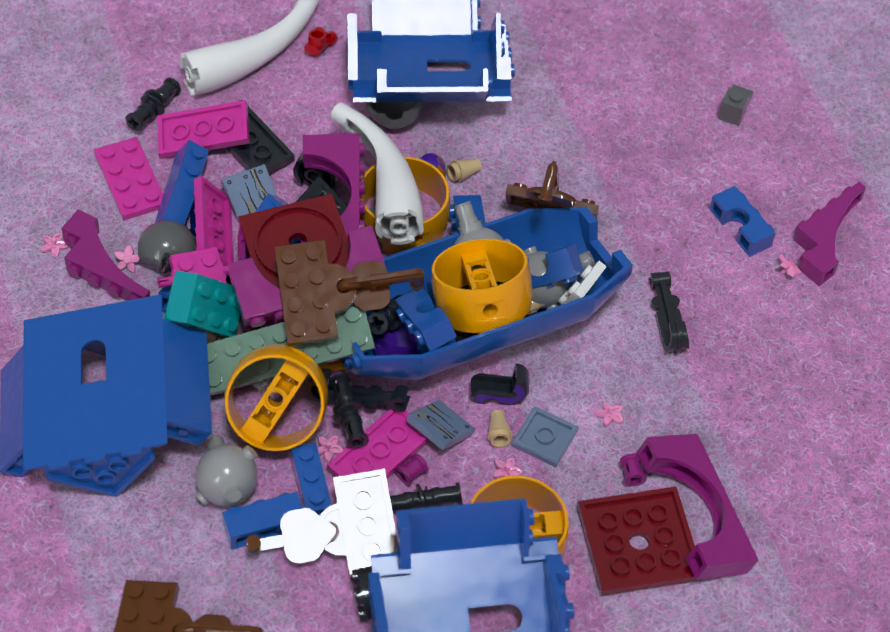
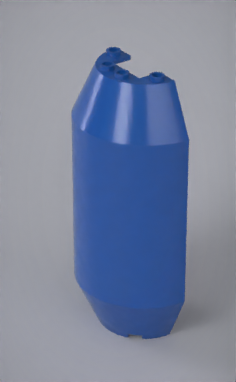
M587 207L527 209L482 224L483 227L497 232L504 240L509 239L511 243L517 245L523 251L536 246L537 251L551 252L575 244L578 254L590 251L595 264L600 260L607 267L583 298L549 310L538 309V313L424 354L376 355L374 350L363 353L357 342L352 343L353 354L342 359L343 365L347 371L351 370L356 375L418 381L588 320L626 282L631 275L633 264L622 250L612 252V256L598 240V220ZM458 232L384 257L383 260L387 272L420 268L424 272V282L431 283L434 260L440 253L454 245L460 233ZM580 274L577 275L578 280L575 281H578L580 283V281L583 279L580 276ZM575 281L570 282V287L575 283ZM409 282L389 285L391 299L396 295H404L413 290ZM497 282L498 285H501V284L505 283V282ZM367 311V317L374 313V311Z

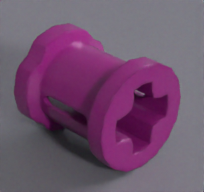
M416 453L411 456V460L406 464L395 468L397 477L406 486H410L413 483L412 480L420 474H426L429 471L426 461Z
M627 454L620 458L619 464L624 469V483L626 486H639L646 482L647 477L642 472L641 460L638 454Z

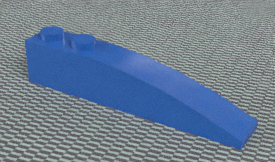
M188 140L176 152L155 223L169 220L185 225L195 198L194 179L202 176L209 150Z

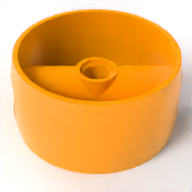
M404 157L414 176L418 190L435 199L441 209L431 218L425 221L423 219L424 231L422 234L419 233L415 236L414 242L396 245L391 244V239L384 236L380 239L375 231V215L366 206V203L376 195V164L369 168L361 181H365V195H361V200H365V215H361V220H365L367 226L372 225L374 233L378 237L377 241L382 243L383 249L380 250L396 254L441 239L446 231L451 201L448 183L444 175L435 166L418 158Z
M498 239L465 241L444 250L433 262L431 283L434 304L436 308L440 307L448 316L455 330L468 333H483L523 319L531 309L533 289L528 259L525 252L511 242ZM496 281H497V282H505V283H503V284L497 286ZM466 285H469L470 290L460 289L461 287Z
M284 344L262 346L246 354L231 372L224 394L225 411L234 431L248 444L268 451L288 450L310 438L319 428L324 418L328 401L326 379L315 360L304 351ZM266 358L286 359L245 421L238 412L234 402V379L245 367L258 360ZM309 373L316 382L320 392L321 408L310 424L295 433L270 435L269 433ZM278 392L282 395L283 400L274 402L270 398V394Z
M505 476L487 483L474 495L471 503L525 498L528 507L539 511L534 513V525H530V529L533 531V538L556 536L558 554H561L563 559L569 536L568 513L562 499L551 487L531 477Z

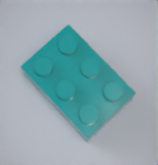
M175 271L164 319L188 327H194L212 335L235 336L240 309L233 286L197 273Z

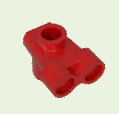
M316 27L309 32L308 42L305 44L304 50L313 56H320L325 48L332 46L338 40V36L333 31L326 32L323 28Z

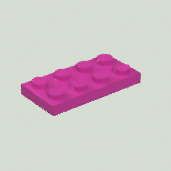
M246 100L157 115L158 149L161 159L174 157L176 152L188 140L207 150L250 143L248 105Z
M138 137L94 149V155L123 221L159 210L163 193Z
M199 176L194 179L196 251L217 247L220 261L224 266H227L230 263H234L231 205L224 192L203 176Z
M391 408L364 431L369 437L367 444L354 449L347 446L327 464V470L335 477L385 469L387 480L395 472L397 466H402L430 440L406 421L410 413L406 410L397 412Z

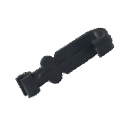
M670 272L650 273L651 290L655 289L656 296L651 301V306L658 310L656 317L664 349L666 351L673 350L674 353H681L683 349H689V339L685 321H682L680 310L677 308L680 300L677 296L671 295Z
M321 369L327 383L331 376V369ZM310 376L307 381V394L315 402L321 403L317 384L313 377ZM327 384V404L336 405L333 388ZM350 385L355 395V401L362 402L369 409L376 408L378 405H390L393 410L403 412L406 410L410 400V396L407 395L409 388L403 385L397 386L394 391L382 390V387L378 385H373L368 389L365 386Z

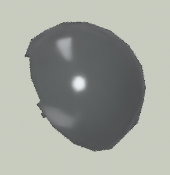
M366 102V106L371 118L379 125L388 129H400L409 126L417 120L422 111L423 102Z
M162 220L149 225L142 232L138 241V256L147 264L151 263L160 268L161 259L165 252L175 255L196 251V238L184 224L177 221ZM167 272L166 274H163V275H164L165 277H168V276H171V273H168V272Z

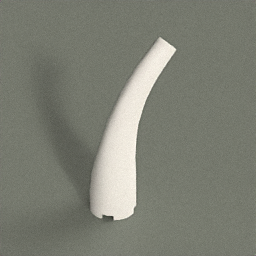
M297 0L294 9L288 16L273 27L256 35L181 53L180 69L185 68L187 79L183 81L190 95L196 96L228 86L270 61L299 35L310 20L320 0Z
M338 103L331 112V119L344 129L352 133H359L360 140L365 142V145L376 159L375 231L380 239L382 236L391 239V244L396 245L414 242L415 236L419 233L422 234L424 231L423 207L416 181L408 163L396 144L381 128L348 105Z

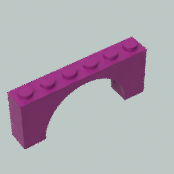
M359 133L303 135L304 168L327 171L341 179L350 190V202L344 213L340 216L348 237V231L365 227V220H361V215H365V200H361V195H365V181H361V176H365V161L361 162V157L365 156V142H360ZM301 238V243L307 242L305 239Z
M372 225L348 231L349 260L345 268L351 272L356 264L368 261H379L385 265ZM253 258L228 264V273L245 327L250 325L251 327H259L272 319L276 321L284 320L280 288L271 284L261 275Z
M698 434L647 437L637 451L646 473L665 474L683 482L700 496L712 516L714 526L713 538L703 543H697L686 557L695 579L701 580L747 574L758 562V557Z

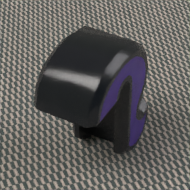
M515 364L512 376L478 373L471 378V398L480 404H487L489 400H494L499 404L515 405L523 401L529 394V371L522 364Z

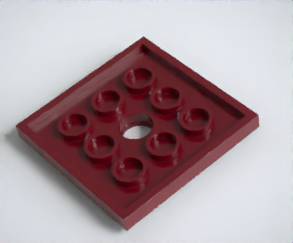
M332 194L238 216L250 258H253L261 275L278 288H280L275 247L290 245V241L295 238H302L307 242L325 240L328 264H338L346 267L348 263L349 245L347 235Z
M677 486L578 501L577 509L601 596L700 581L695 579L686 560V557L695 545ZM635 536H640L646 539L648 547L636 549L629 541Z

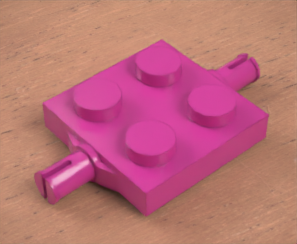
M217 247L170 255L168 259L171 266V276L157 278V284L159 288L172 286L175 271L197 273L226 283V275H229L228 265L224 266L220 261Z

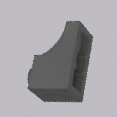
M732 85L731 88L729 87L722 101L718 119L739 126L754 91Z

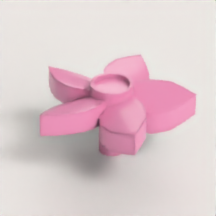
M61 233L55 234L53 238L43 236L46 244L41 248V252L51 250L52 255L57 258L60 250L68 248L62 240Z
M128 245L124 252H114L116 258L121 260L117 267L121 270L127 266L129 271L135 273L136 267L133 262H139L141 259L137 254H134L133 247Z
M782 253L779 255L782 261L780 266L784 268L781 270L783 274L787 272L788 275L793 277L802 273L794 264L793 259L787 260Z
M604 401L603 410H598L594 413L597 417H604L603 424L605 427L610 425L611 422L616 424L623 423V418L620 414L622 406H610V404Z
M338 435L330 437L329 441L319 436V444L321 446L318 447L319 455L325 454L327 462L333 459V454L338 455L343 451L342 447L337 445Z
M509 458L506 464L500 460L494 461L498 470L495 471L493 478L519 476L523 473L518 467L514 466V458Z

